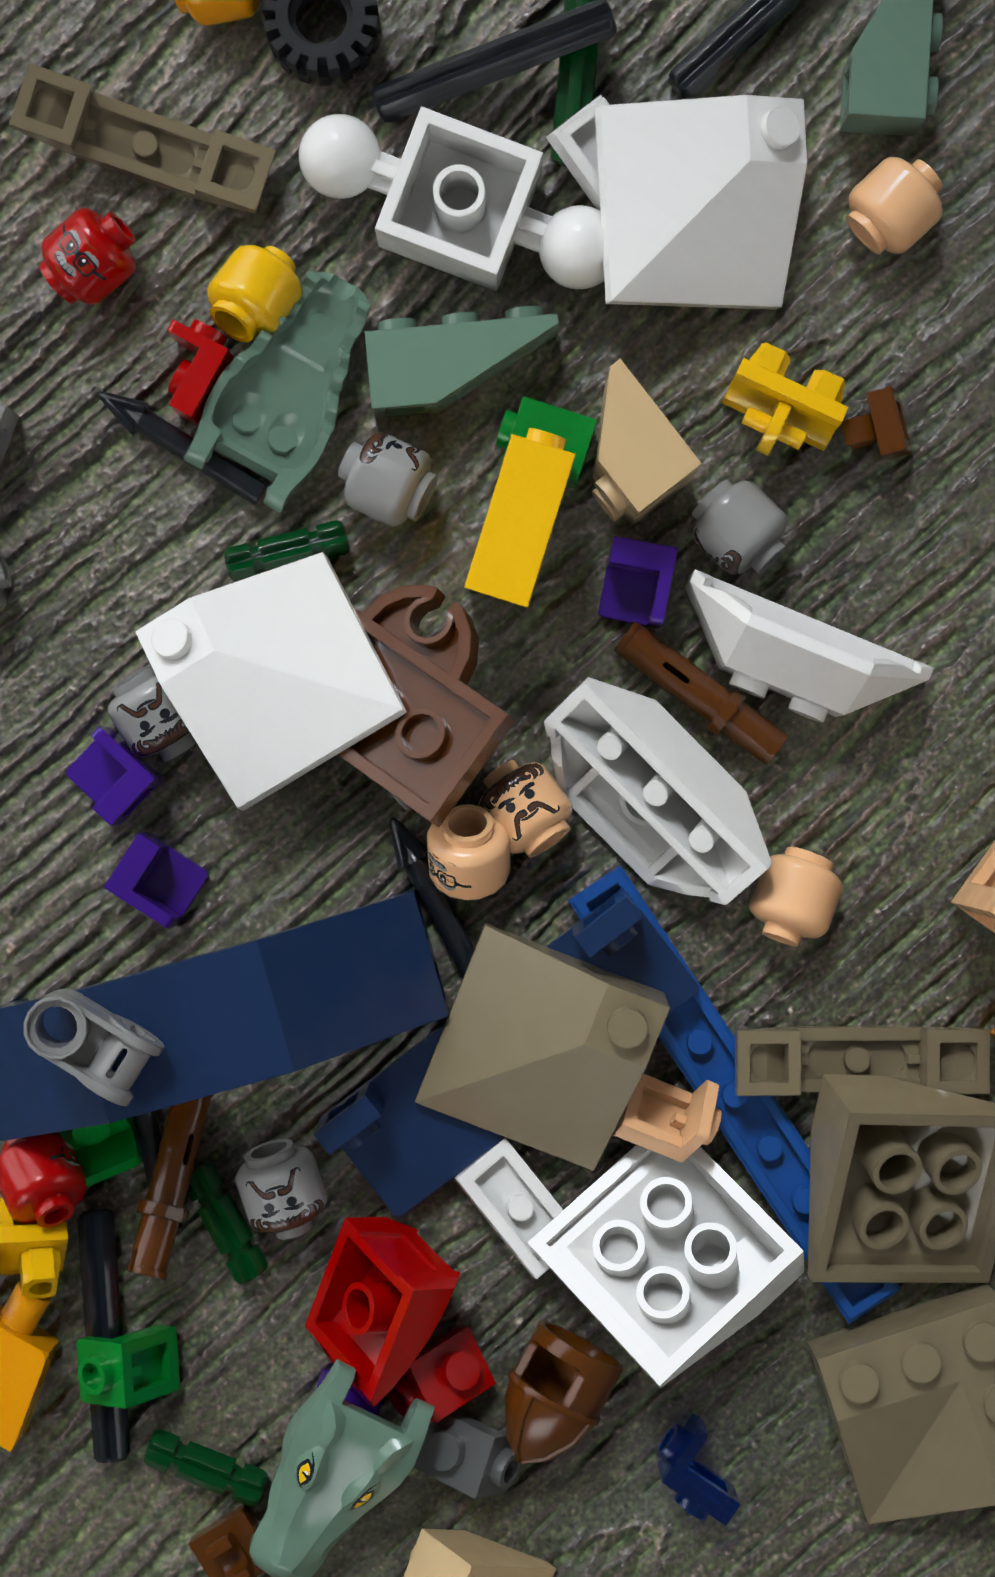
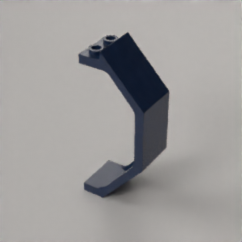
M416 890L392 895L390 898L252 941L75 989V991L82 993L110 1012L140 1025L156 1036L165 1046L159 1056H151L132 1085L130 1090L133 1093V1098L128 1106L117 1105L97 1095L84 1086L75 1076L44 1057L39 1056L29 1047L24 1037L23 1023L27 1012L42 998L29 1000L27 997L0 1005V1141L113 1123L292 1073L448 1017L450 1009ZM60 1006L47 1008L44 1015V1026L47 1032L53 1038L59 1040L73 1039L77 1032V1022L74 1015L69 1010ZM124 1048L112 1066L113 1071L116 1072L127 1054V1049Z

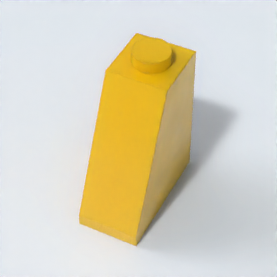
M535 428L528 429L526 438L514 434L511 435L464 588L529 609L575 460L574 453L564 450L565 438Z

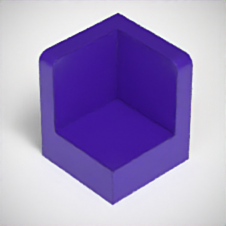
M614 536L610 546L599 603V616L605 619L632 624L636 621L642 626L659 629L664 622L678 548Z
M99 726L91 734L94 741L67 769L66 774L96 803L92 809L110 826L121 825L164 778L143 758L134 755L127 744L111 728Z
M149 832L137 834L103 888L162 926L171 929L179 924L208 879L209 872Z

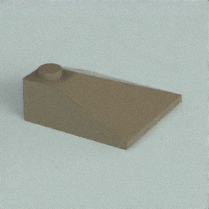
M485 923L415 1098V1103L594 1171L646 1069L670 1010L665 993Z
M823 1074L811 1127L808 1277L811 1282L989 1283L995 1262V1103L887 1076Z

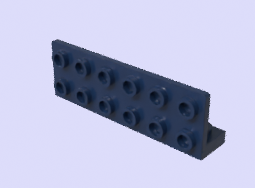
M621 888L545 946L664 992L670 1006L667 1016L699 991L697 982L624 888ZM445 1023L321 1116L314 1132V1136L329 1155L340 1147L343 1149L383 1202L397 1217L403 1216L506 1138L415 1103V1098Z

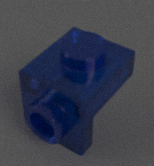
M692 1413L683 1427L675 1423L668 1430L657 1449L656 1456L660 1458L658 1468L661 1481L677 1492L674 1500L689 1514L702 1521H705L711 1515L727 1526L741 1504L733 1484L695 1459V1456L708 1438V1432L704 1420Z

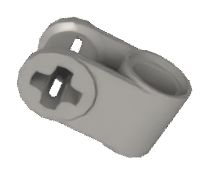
M58 989L44 996L27 1012L23 1023L24 1037L29 1047L35 1053L75 1076L84 1086L97 1095L121 1106H128L131 1102L133 1093L130 1089L151 1056H159L165 1047L156 1036L140 1025L110 1012L82 993L72 989ZM60 1006L69 1010L74 1015L77 1022V1032L73 1039L59 1040L53 1038L47 1032L44 1026V1015L47 1008ZM125 1048L127 1049V1054L115 1072L112 1070V1066Z

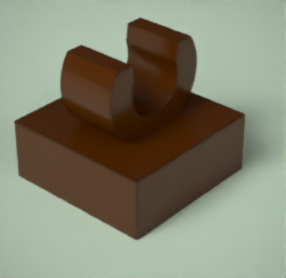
M892 386L866 393L871 414L843 420L841 423L846 446H850L851 449L878 442L881 456L887 460L913 454L899 392Z
M242 1504L191 1536L188 1545L208 1577H257L264 1572L254 1565L249 1553L252 1534H255L259 1524L245 1504Z

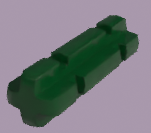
M334 520L316 525L317 530L309 532L306 527L257 540V546L251 547L250 544L244 543L229 547L224 551L228 574L233 581L237 582L257 575L260 571L265 570L266 572L321 552L328 559L346 555L349 552V541L345 526L341 521Z
M211 1162L204 1163L193 1169L187 1193L192 1202L198 1200L201 1205L197 1211L220 1254L227 1253L229 1259L226 1265L234 1280L239 1284L247 1283L265 1272L267 1261L258 1244L252 1246L250 1239L253 1235L230 1192L223 1193L221 1186L224 1181L216 1166Z
M156 1430L152 1435L144 1455V1463L147 1466L164 1473L167 1472L168 1468L177 1471L175 1477L219 1495H223L224 1490L233 1493L232 1500L250 1507L256 1506L260 1501L268 1479V1474L265 1470L245 1463L244 1468L236 1466L235 1462L237 1459L189 1441L186 1446L179 1443L181 1437L164 1430Z

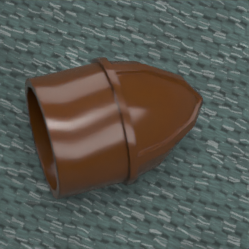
M539 1320L516 1366L511 1367L508 1372L510 1379L504 1398L506 1436L515 1460L520 1464L548 1462L576 1447L590 1430L599 1424L601 1420L600 1413L624 1369L622 1364L607 1352L577 1334L548 1321Z

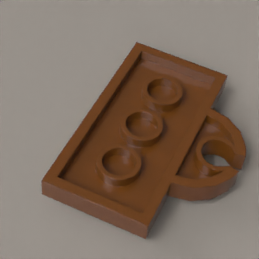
M408 585L380 595L363 613L354 608L407 713L338 755L439 828L516 721L508 713L467 686L478 663L479 638L472 618L467 611L456 601L447 610V620L443 630L433 637H420L419 625L422 618L428 612L440 608L446 596L436 587Z

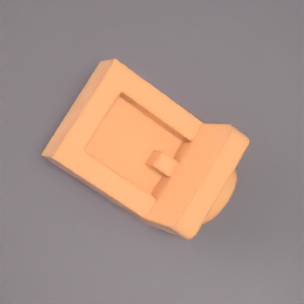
M643 1074L613 1135L683 1163L702 1144L709 1145L718 1131L722 1116L721 1110L715 1108L719 1084L706 1080L693 1093H690Z

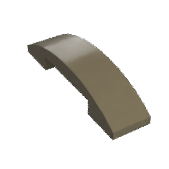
M32 63L28 65L9 122L11 128L111 171L188 197L255 214L276 155V150L221 130L214 129L212 134L93 92L91 84Z
M799 1026L735 1030V1095L793 1096L801 1095V1092H819L823 1074L880 1075L956 1094H990V1030L932 1026Z

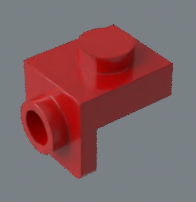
M456 1327L421 1350L413 1364L388 1393V1396L394 1408L403 1417H405L409 1406L416 1398L436 1406L430 1423H437L495 1385L496 1382L469 1327Z

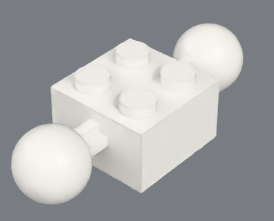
M422 106L401 159L381 152L378 140L369 126L358 118L346 114H332L322 117L307 129L301 140L299 164L302 174L310 186L320 194L331 198L345 199L356 196L369 188L387 195L375 226L378 246L494 291L498 290L515 244L538 252L546 273L555 282L564 287L588 289L604 282V238L600 210L590 206L577 205L562 209L553 216L529 208L542 174L543 152Z

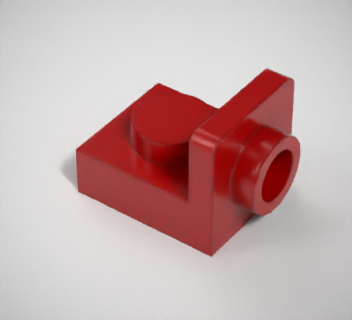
M173 319L167 332L176 343L196 353L192 362L185 359L176 369L168 388V393L173 395L168 405L178 416L198 426L212 388L225 368L232 362L234 356L228 348L224 347L228 338L215 328L197 319L193 320L190 327Z

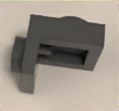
M455 1410L437 1423H429L423 1445L413 1468L473 1499H480L504 1494L517 1479L522 1464L518 1463L513 1456L506 1436V1429L497 1431Z

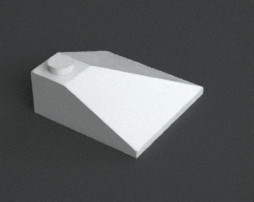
M737 95L600 105L595 109L600 212L604 238L603 266L606 304L769 310L781 308L807 168L804 99Z
M323 552L188 598L135 631L161 687L236 807L241 811L248 809L407 713L328 557Z
M635 1145L528 1242L531 1249L660 1388L757 1317L804 1273V1251L701 1147L681 1163Z

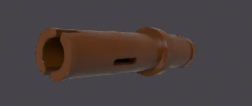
M635 621L615 647V653L659 685L664 691L670 693L709 723L706 727L708 731L715 736L722 732L765 765L771 761L789 735L744 702L746 698L744 693L737 688L733 692L729 691L694 665L688 658L678 653ZM663 665H667L669 668H671L673 671H675L677 674L683 677L687 681V684L681 681L667 669H665Z
M213 1095L170 1106L146 1200L139 1199L136 1212L142 1214L130 1262L127 1265L126 1271L162 1280L167 1278V1269L179 1223L186 1224L189 1211L183 1209Z

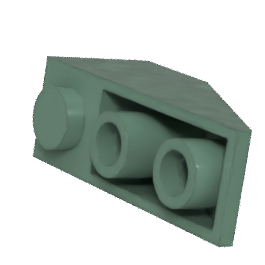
M882 0L852 49L843 68L839 132L914 137L925 121L926 116H934L938 100L939 81L938 77L929 76L930 53H937L940 47L943 16L942 13L933 12V0Z
M522 306L506 310L505 318L480 321L479 313L458 312L442 316V324L416 327V320L412 318H393L380 321L378 323V330L364 331L371 407L375 419L439 413L556 337L558 313L543 315V308L540 306Z

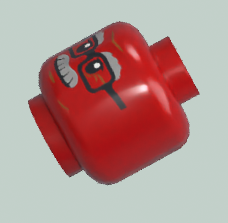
M81 208L71 214L43 239L41 252L44 261L39 265L40 271L54 291L68 303L74 304L79 300L88 305H96L135 272L136 262L130 247L136 242V238L125 222L115 213L110 211L103 217L92 209Z
M57 1132L7 1140L0 1153V1193L12 1219L23 1224H38L43 1228L54 1227L67 1221L74 1214L75 1207L83 1199L87 1190L85 1174L73 1146L65 1141Z

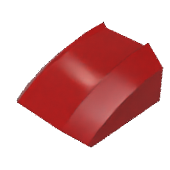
M386 1216L345 1218L305 1323L307 1331L332 1364L335 1363L336 1359H339L356 1369L351 1386L371 1407H374L391 1391L424 1348L444 1314L461 1273L451 1269L417 1234L418 1229Z

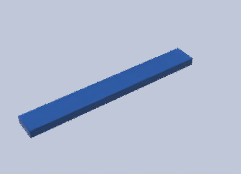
M619 865L569 898L568 901L579 918L582 919L621 888H624L699 986L698 993L666 1017L659 1038L694 1091L706 1080L719 1084L715 1107L720 1109L722 1113L719 1129L793 1241L804 1251V1257L808 1262L810 1150L774 1096L735 1095L734 1035L622 866ZM821 1282L848 1324L901 1290L898 1283Z

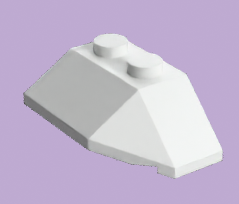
M696 569L689 575L685 585L718 668L732 674L729 685L763 699L768 689L791 698L788 709L814 721L824 723L827 714L837 717L851 713L928 681L934 668L888 650Z
M588 677L544 720L546 734L550 737L551 756L556 781L571 800L572 808L648 885L685 895L709 897L711 902L727 905L771 866L772 861L747 792L657 700Z

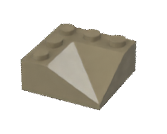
M982 1283L807 1341L868 1525L995 1506V1291L987 1283Z

